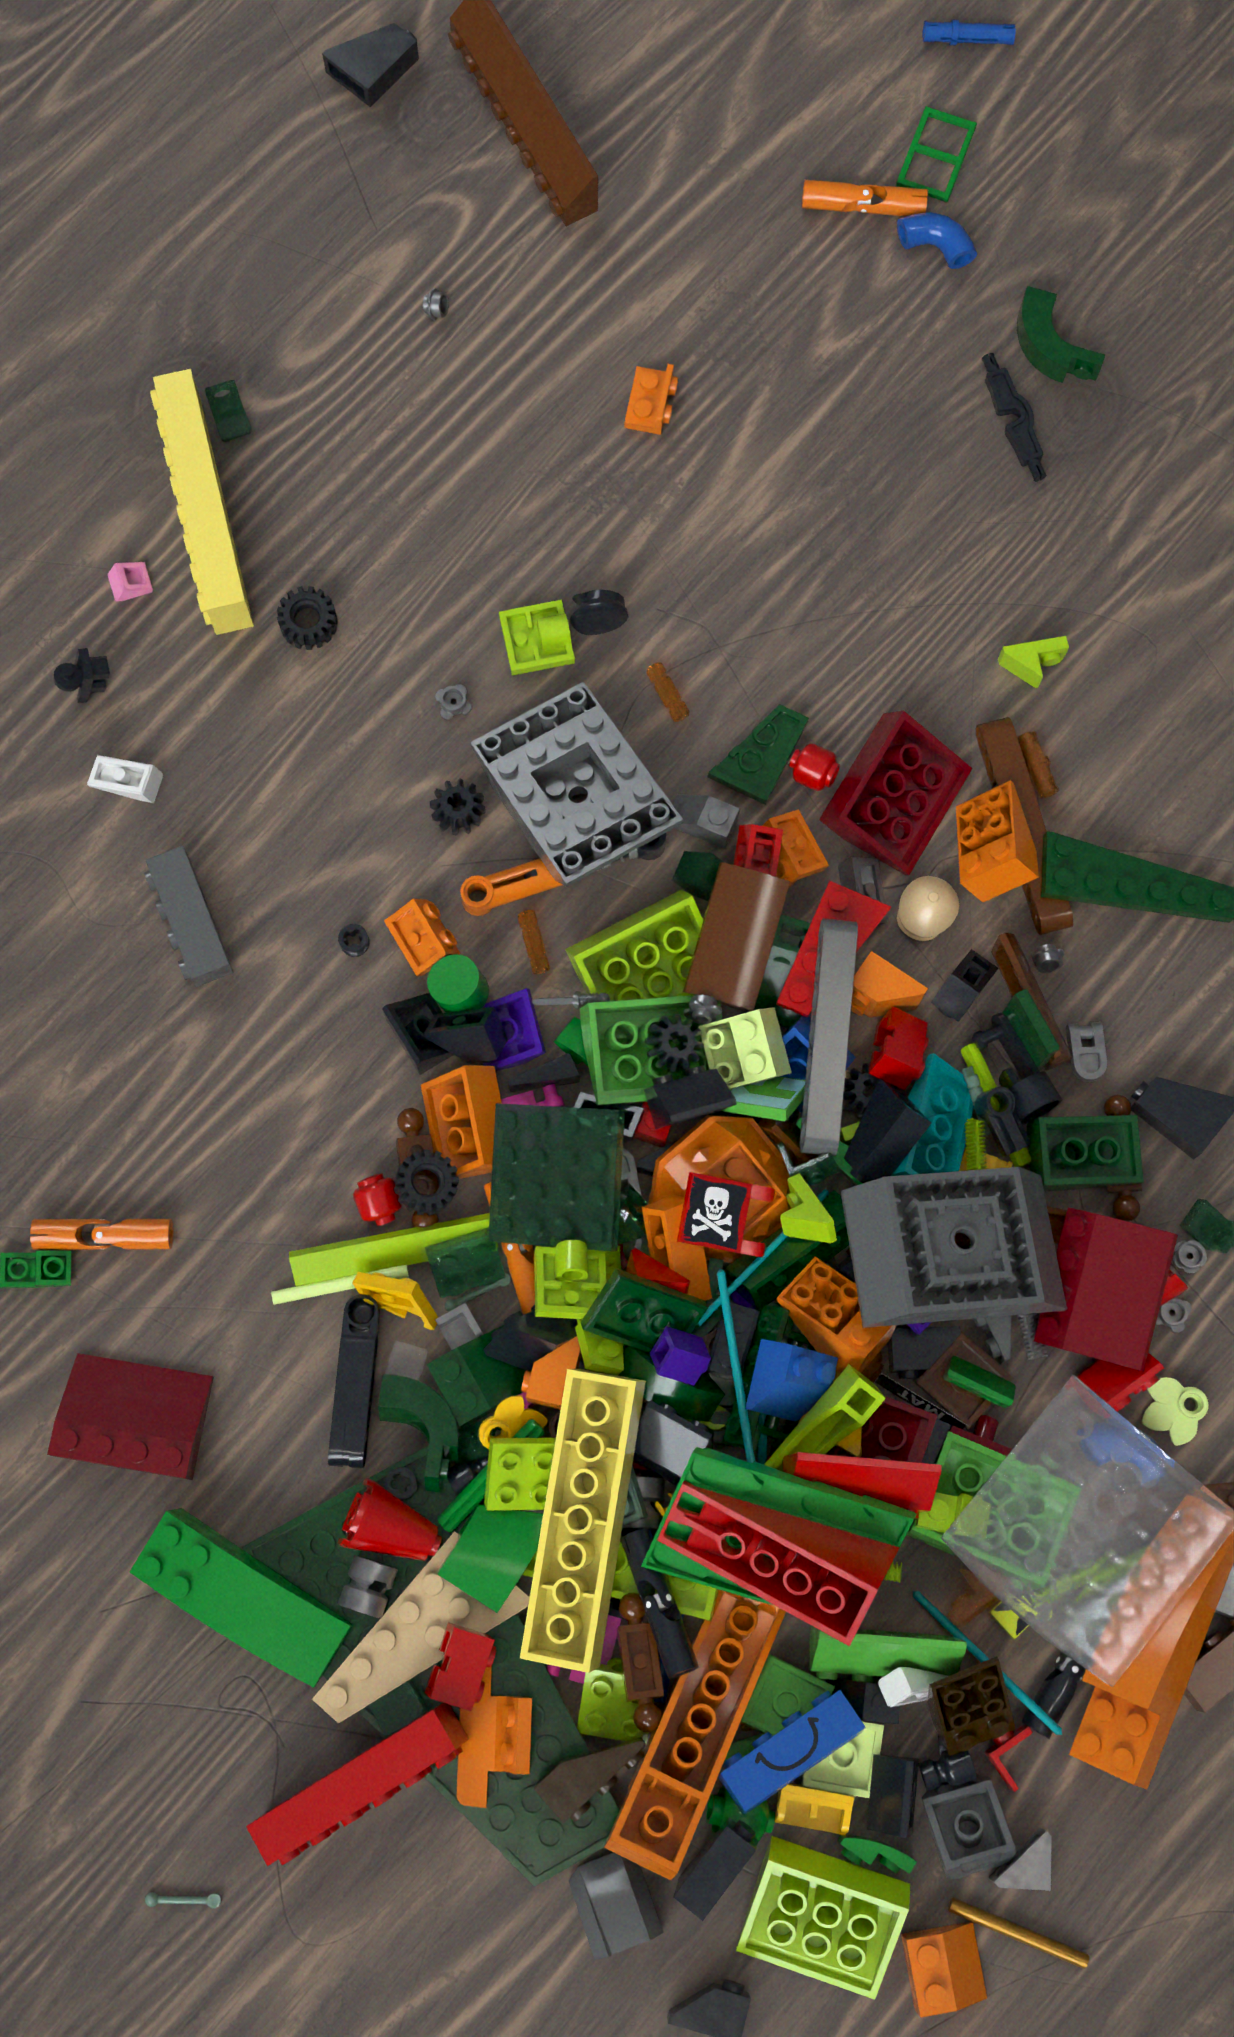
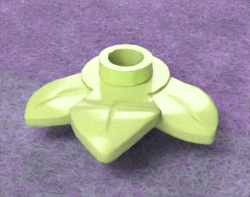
M1159 1378L1160 1380L1147 1389L1155 1401L1145 1410L1142 1424L1154 1431L1169 1430L1171 1441L1175 1446L1185 1444L1191 1441L1197 1434L1198 1420L1202 1419L1208 1411V1399L1198 1388H1184L1174 1378ZM1187 1398L1195 1402V1409L1193 1411L1187 1410L1184 1406Z

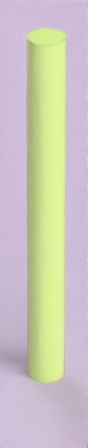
M407 1265L367 1272L368 1274L378 1272L395 1279L409 1277ZM356 1275L271 1291L272 1301L276 1305L354 1289L355 1287L352 1282Z

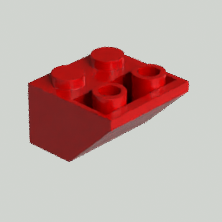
M1148 1353L1144 1371L1098 1359L1070 1380V1383L1095 1415L1102 1412L1110 1415L1113 1412H1118L1132 1401L1129 1394L1133 1392L1136 1395L1141 1391L1144 1392L1157 1383L1160 1379L1156 1374L1164 1369V1367L1150 1353Z

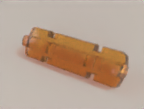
M656 662L647 668V676L655 684L654 688L665 707L670 708L669 713L675 722H680L689 716V709L685 702L681 701L682 697L670 676H666L667 671L663 664Z
M526 910L518 914L520 928L523 929L522 935L528 957L531 958L532 972L534 974L545 973L549 971L550 965L547 956H544L546 952L539 926H536L538 921L535 911Z

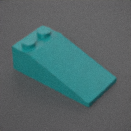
M934 1053L928 1055L921 1077L915 1081L908 1096L932 1124L891 1176L956 1172L960 1170L966 1144L965 1139H967L965 1137V1122H968L967 1119L972 1118L974 1106L964 1075Z

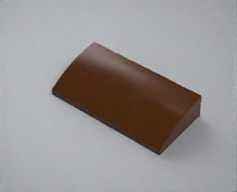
M724 862L719 864L683 992L694 996L708 995L715 998L719 1004L744 1012L754 1011L790 881Z
M1012 933L999 935L991 953L1012 998L1016 993L1024 989L1028 990L1060 1046V1049L1044 1066L1045 1070L1048 1071L1071 1061L1072 1056L1016 936Z

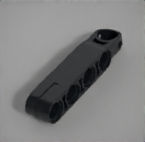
M365 1294L350 1298L344 1308L328 1451L329 1466H349L351 1468L363 1469L365 1467L380 1309L376 1300ZM363 1299L370 1300L374 1305L364 1302Z

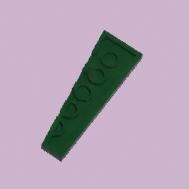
M1047 831L1043 835L1041 897L1227 923L1234 920V887L1055 832Z

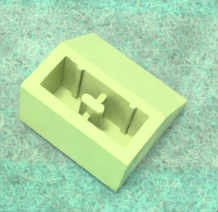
M774 1007L754 1010L698 1027L702 1032L701 1039L704 1044L709 1070L717 1069L729 1089L792 1073Z

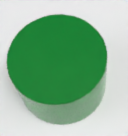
M454 954L443 957L433 965L428 974L427 986L429 993L446 1013L479 1009L485 1005L488 999L489 985L486 978L476 964L464 955Z

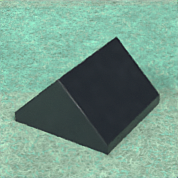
M430 993L387 1004L382 1008L386 1021L419 1075L454 1055L429 1041L424 1035L435 1014L443 1013Z
M873 1754L867 1830L908 1838L913 1833L919 1758Z

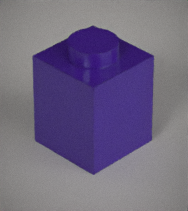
M668 1326L665 1327L650 1352L658 1375L693 1386L701 1374L706 1372L711 1360L702 1337Z

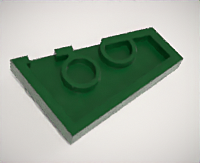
M779 704L752 730V733L743 742L736 745L720 764L715 765L708 772L707 777L766 805L809 718Z

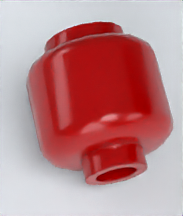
M814 743L807 744L802 751L796 749L789 764V767L793 768L794 781L814 791H821L825 787L830 788L840 770L836 754Z
M379 1173L357 1182L358 1188L353 1192V1199L363 1221H375L377 1226H381L396 1219L394 1213L399 1211L403 1204H400L398 1201L399 1195L395 1194L394 1188L396 1183H394V1179L384 1177L383 1173Z

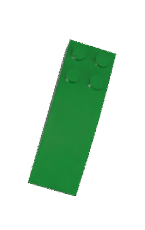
M183 1508L165 1512L130 1570L132 1575L205 1625L313 1688L316 1687L352 1627L351 1623Z

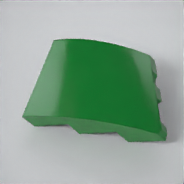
M478 1504L458 1533V1541L438 1569L437 1574L498 1613L538 1549L543 1513L522 1510L487 1511L485 1505Z

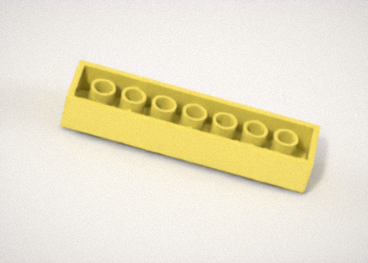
M187 369L155 376L153 380L156 390H151L150 394L154 409L158 415L157 425L160 436L163 438L165 445L163 451L166 463L172 475L170 476L171 486L178 505H176L177 512L185 532L183 538L187 553L190 555L192 562L190 569L194 583L197 585L198 593L196 594L201 613L203 612L206 625L212 624L216 635L254 627L205 415L192 371Z
M567 1369L520 1659L590 1673L600 1667L646 1383L644 1380L583 1369Z

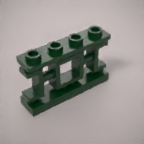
M769 1305L762 1307L742 1375L746 1403L761 1339L781 1342L783 1337L788 1339L787 1344L798 1347L804 1345L807 1349L816 1351L804 1335L791 1331L793 1320L790 1318L789 1310ZM735 1398L731 1415L727 1421L724 1440L744 1447L737 1399ZM747 1410L753 1449H757L761 1434L774 1439L769 1455L772 1456L799 1424L800 1419L798 1421L786 1420L782 1433L777 1431L780 1421L779 1417L766 1415L764 1425L762 1426L757 1424L760 1413Z

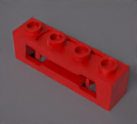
M754 824L739 825L733 865L776 877L783 829Z

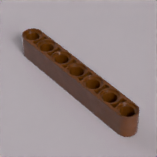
M1009 717L978 724L975 728L976 739L991 788L993 789L1010 780L1014 782L1037 851L1039 878L1022 885L1036 931L1039 935L1073 927L1074 920L1069 901L1041 897L1043 835L1047 830L1013 723Z

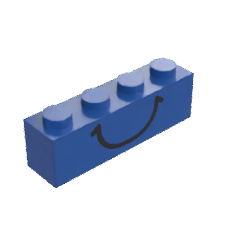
M829 1690L824 1692L811 1702L814 1707L803 1716L800 1711L795 1712L781 1723L784 1729L774 1736L770 1732L763 1734L752 1743L753 1751L744 1757L738 1752L723 1763L724 1771L720 1773L719 1779L743 1816L864 1731L865 1725L841 1690L831 1695Z

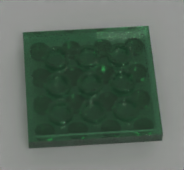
M496 1103L488 1241L556 1247L558 1243L565 1240H580L587 1244V1250L617 1251L625 1110Z

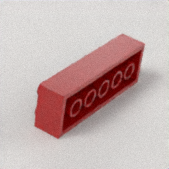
M442 1703L248 1824L246 1828L266 1865L269 1866L279 1860L282 1866L309 1848V1840L312 1846H315L331 1836L333 1832L341 1828L338 1822L341 1821L345 1827L371 1809L369 1803L372 1802L376 1808L391 1799L402 1790L400 1787L401 1783H404L405 1787L408 1788L426 1777L425 1775L433 1771L430 1767L433 1763L439 1769L454 1760L463 1752L461 1745L469 1738L451 1706Z

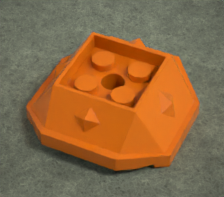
M706 1115L655 1161L652 1189L648 1204L671 1195L685 1197L689 1172L774 1188L775 1196L773 1202L750 1199L743 1240L762 1242L782 1227L780 1215L791 1209L786 1195L790 1193L787 1179L794 1176V1169L753 1118ZM708 1247L704 1249L705 1258L708 1261L711 1257L733 1263L737 1258L744 1255Z

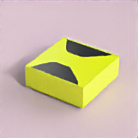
M1016 1588L1009 1591L988 1612L1012 1639H1016L1040 1615Z

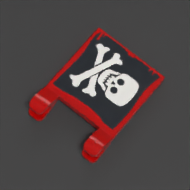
M689 1172L677 1242L763 1257L765 1244L743 1240L750 1199L773 1202L775 1189Z

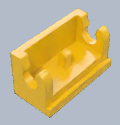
M789 1783L778 1792L775 1823L846 1835L849 1832L854 1796Z

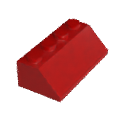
M796 1452L783 1457V1472L811 1482H822L861 1497L867 1495L915 1512L917 1514L914 1519L919 1518V1512L931 1511L942 1465L803 1452Z

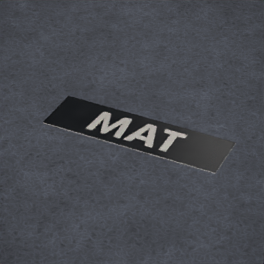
M882 1373L875 1381L876 1384L914 1407L938 1415L937 1419L950 1424V1428L952 1425L960 1429L966 1426L965 1423Z

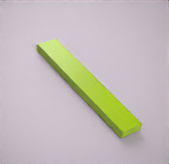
M492 1213L435 1223L428 1227H414L289 1251V1260L295 1286L298 1287L357 1275L358 1272L367 1273L498 1248Z

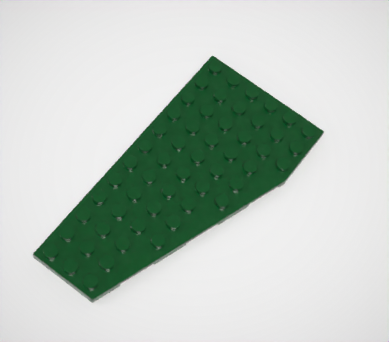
M428 1445L371 1476L369 1479L374 1480L385 1488L386 1476L395 1468H408L415 1474L418 1482L417 1490L413 1496L402 1501L438 1527L437 1535L442 1536L439 1550L454 1531L460 1532L468 1517L450 1533L444 1530L438 1523V1516L457 1496L449 1480L441 1479L440 1492L425 1491L424 1474ZM402 1474L396 1475L394 1479L397 1481H392V1488L399 1489L401 1494L409 1490L406 1486H411V1479L404 1478ZM363 1481L242 1547L245 1552L352 1624L351 1629L323 1673L327 1680L380 1620V1618L338 1605L344 1585L351 1583L352 1580L348 1572L354 1555L398 1569L392 1589L386 1590L384 1593L388 1601L383 1615L433 1557L428 1555L427 1559L423 1561L350 1549L338 1544L339 1538L346 1539L347 1532L341 1529L356 1493L364 1495L367 1486L362 1485ZM517 1613L485 1634L495 1640L493 1646H496V1655L492 1664L491 1696L532 1698L530 1774L488 1771L487 1808L464 1806L457 1800L458 1756L439 1769L433 1763L430 1765L433 1771L425 1775V1778L535 1887L602 1849L606 1844L620 1809L610 1790L603 1796L596 1792L588 1800L591 1805L585 1814L575 1823L569 1818L563 1824L534 1790L535 1785L562 1759L586 1753L589 1750L544 1663L520 1659L525 1626ZM443 1660L439 1661L435 1665L441 1666ZM433 1666L358 1712L385 1738L443 1703L430 1699L425 1693ZM450 1705L459 1720L460 1708Z

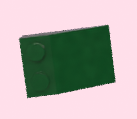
M1137 1115L1038 1117L1027 1124V1136L1031 1142L1028 1145L1031 1157L1030 1171L1041 1175L1044 1191H1065L1144 1183Z
M505 1324L426 1364L461 1429L495 1411L497 1405L505 1398L523 1393L521 1387L526 1370L488 1357L483 1351L492 1340L490 1335L505 1326Z

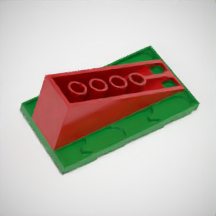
M696 1447L690 1456L641 1567L777 1606L850 1647L917 1513L867 1495L861 1497L822 1482H811L755 1461L749 1463L710 1448L702 1449Z

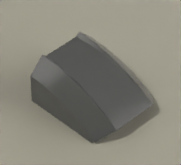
M976 1775L977 1780L958 1786H952L944 1782L940 1788L927 1791L921 1797L946 1879H960L963 1876L1002 1866L1015 1858L1016 1848L990 1777Z
M613 1852L577 1867L569 1880V1884L595 1960L609 1957L650 1941L664 1933L640 1865Z

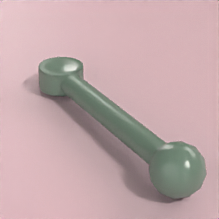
M501 1273L497 1280L456 1300H447L445 1302V1309L449 1312L498 1286L507 1287L510 1284L511 1278L507 1273Z
M150 1892L145 1896V1903L149 1907H155L157 1904H207L208 1907L215 1909L219 1907L222 1901L218 1893H211L208 1897L158 1896L155 1892Z

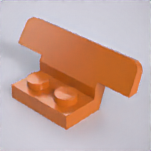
M492 1666L485 1669L482 1681L485 1682V1687L480 1702H474L472 1711L460 1708L459 1722L469 1738L461 1745L463 1752L458 1755L457 1800L464 1806L487 1808L488 1771L530 1774L532 1698L491 1696Z

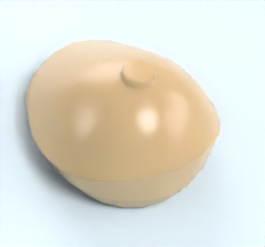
M922 876L915 879L905 888L901 895L897 913L898 926L906 935L915 940H932L949 928L955 921L959 910L957 893L949 883L938 877Z

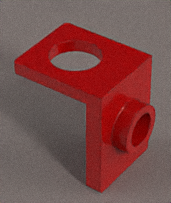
M1021 1725L1014 1731L1011 1730L1001 1737L993 1738L995 1745L984 1752L1008 1789L1014 1792L1019 1788L998 1757L1033 1733L1027 1725Z

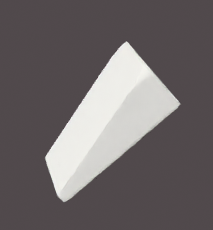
M97 755L87 785L136 800L154 803L163 773L151 764Z
M898 1667L879 1679L878 1684L887 1706L894 1707L927 1700L929 1684L948 1676L910 1667Z

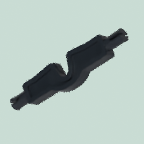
M989 353V356L986 354L982 357L988 372L985 383L990 392L996 414L998 416L1015 414L1019 417V419L1006 425L1005 436L1013 447L1021 466L1028 465L1033 480L1038 482L1040 478L1041 481L1047 475L1040 462L1043 457V451L1033 430L1034 414L1028 401L1017 393L1007 368L1000 369L994 353Z

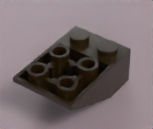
M997 1656L929 1684L927 1703L931 1718L949 1756L961 1751H967L975 1745L992 1738L1001 1737L1007 1732L1016 1729L1000 1661Z
M640 1737L564 1758L535 1785L534 1790L563 1824L569 1818L575 1823L588 1811L591 1805L588 1800L596 1792L603 1796L617 1783L618 1778L615 1774L624 1765L630 1770L645 1756L642 1750L646 1745L645 1741Z

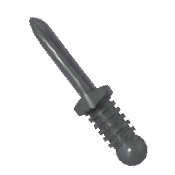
M576 991L573 997L534 999L532 1003L534 1005L573 1004L575 1009H579L587 1003L610 1001V997L606 993L581 994L580 991Z

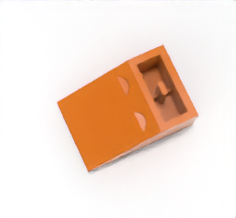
M1010 780L956 806L960 884L983 903L1039 878L1037 851L1014 782Z
M816 1256L777 1297L779 1304L784 1309L789 1310L790 1318L814 1349L819 1353L838 1358L836 1370L840 1373L843 1372L848 1364L862 1373L888 1343L897 1326L863 1328L856 1284Z

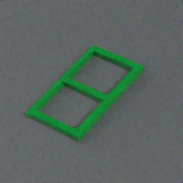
M925 106L896 186L928 189L929 197L948 202L977 123ZM928 117L968 129L959 156L918 144ZM915 152L955 165L945 192L905 179Z

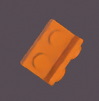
M668 364L666 371L636 367L624 428L661 435L663 424H669L673 405L668 404L669 396L676 395L679 377L673 376V364Z
M799 809L769 818L762 825L783 829L776 877L790 881L789 888L797 880L822 872L829 866Z
M413 898L385 919L384 922L415 975L423 976L443 957L454 954L460 955V952L456 947L457 940L455 936L441 922L439 918L441 914L437 906L427 899Z

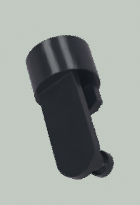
M997 1013L991 1018L992 1027L983 1032L980 1030L975 1032L972 1041L977 1048L982 1050L988 1047L989 1043L999 1039L1023 1079L1019 1081L1012 1068H1007L1000 1074L999 1084L1013 1093L1016 1101L1014 1109L1022 1125H1025L1055 1109L1062 1102V1098L1047 1073L1038 1070L1007 1017L1002 1013Z

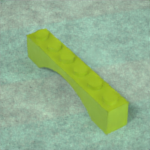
M848 1364L764 1465L783 1471L784 1456L796 1452L826 1454L843 1438L862 1427L886 1399L873 1382Z

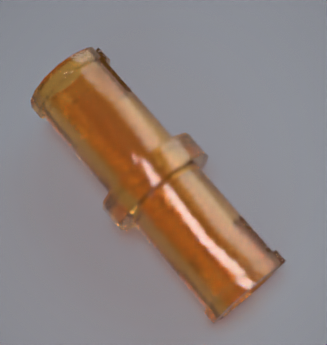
M1030 731L1020 735L1018 742L1026 761L1028 773L1031 774L1037 788L1039 798H1047L1056 794L1059 791V787L1056 785L1049 767L1051 761L1048 756L1044 755L1037 738V733L1035 731L1031 733Z

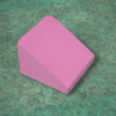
M145 562L115 563L108 573L116 602L142 596L153 591Z

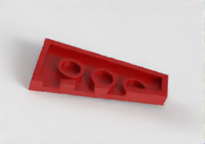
M829 880L776 1005L804 1017H808L811 1014L818 935L822 918L857 922V953L890 911L891 906Z

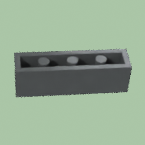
M184 846L146 859L149 871L144 872L150 890L157 889L160 900L156 901L155 904L161 919L169 920L172 930L167 931V935L173 950L179 948L183 960L178 961L184 979L191 978L194 985L198 987L234 973Z

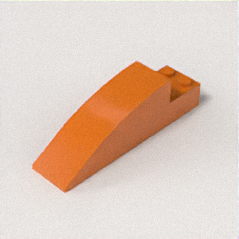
M1185 1492L1181 1494L1145 1549L1130 1576L1083 1675L1082 1681L1095 1686L1071 1747L1070 1756L1130 1784L1148 1789L1234 1563V1511Z
M718 1590L712 1621L702 1620L691 1644L699 1668L676 1677L662 1708L661 1721L657 1729L650 1735L644 1749L645 1756L639 1761L628 1785V1793L604 1848L669 1880H672L677 1875L786 1611L774 1605Z

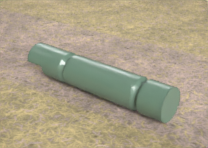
M970 1066L962 1069L967 1087L970 1089L969 1093L974 1106L977 1096L983 1092V1089L980 1086L978 1074L975 1075L973 1067ZM977 1115L978 1120L985 1121ZM985 1121V1123L981 1124L985 1125V1127L981 1128L985 1129V1131L982 1132L985 1133V1135L983 1136L991 1134V1131Z

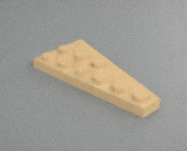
M454 1531L435 1556L431 1558L386 1611L382 1619L374 1625L312 1700L337 1723H341L443 1660L444 1652L439 1651L448 1622L485 1634L527 1608L530 1597L515 1585L498 1613H496L437 1574L438 1569L458 1541V1533Z

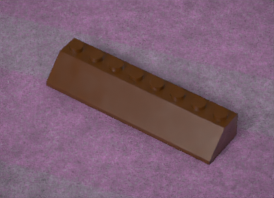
M463 0L450 17L451 32L448 33L450 43L454 50L459 49L462 53V60L469 74L474 73L477 78L476 82L481 95L484 98H489L496 120L503 121L506 126L505 132L508 140L512 145L516 144L518 146L523 165L526 169L531 168L534 173L537 188L541 193L545 192L547 194L552 213L555 217L560 216L565 226H568L597 212L598 175L491 0Z

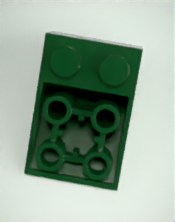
M781 914L754 1010L774 1007L779 1026L789 1029L802 1015L776 1005L811 923Z

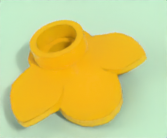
M522 1395L511 1396L502 1400L497 1405L494 1415L486 1418L481 1423L478 1432L479 1439L483 1446L489 1449L490 1438H512L528 1420H535L542 1428L547 1424L548 1420L537 1410L524 1409ZM499 1427L502 1429L499 1435H490V1431L493 1428Z

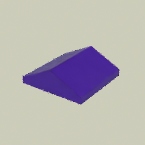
M530 989L520 990L486 1003L482 1007H495L508 1038L498 1059L491 1062H483V1066H495L496 1072L524 1065L546 1053Z

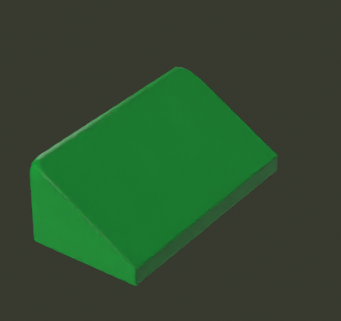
M954 1355L951 1357L943 1375L944 1380L1002 1408L1012 1405L1015 1396V1384Z

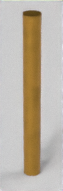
M954 1897L949 1902L947 1911L1080 1968L1085 1969L1087 1967L1089 1955Z

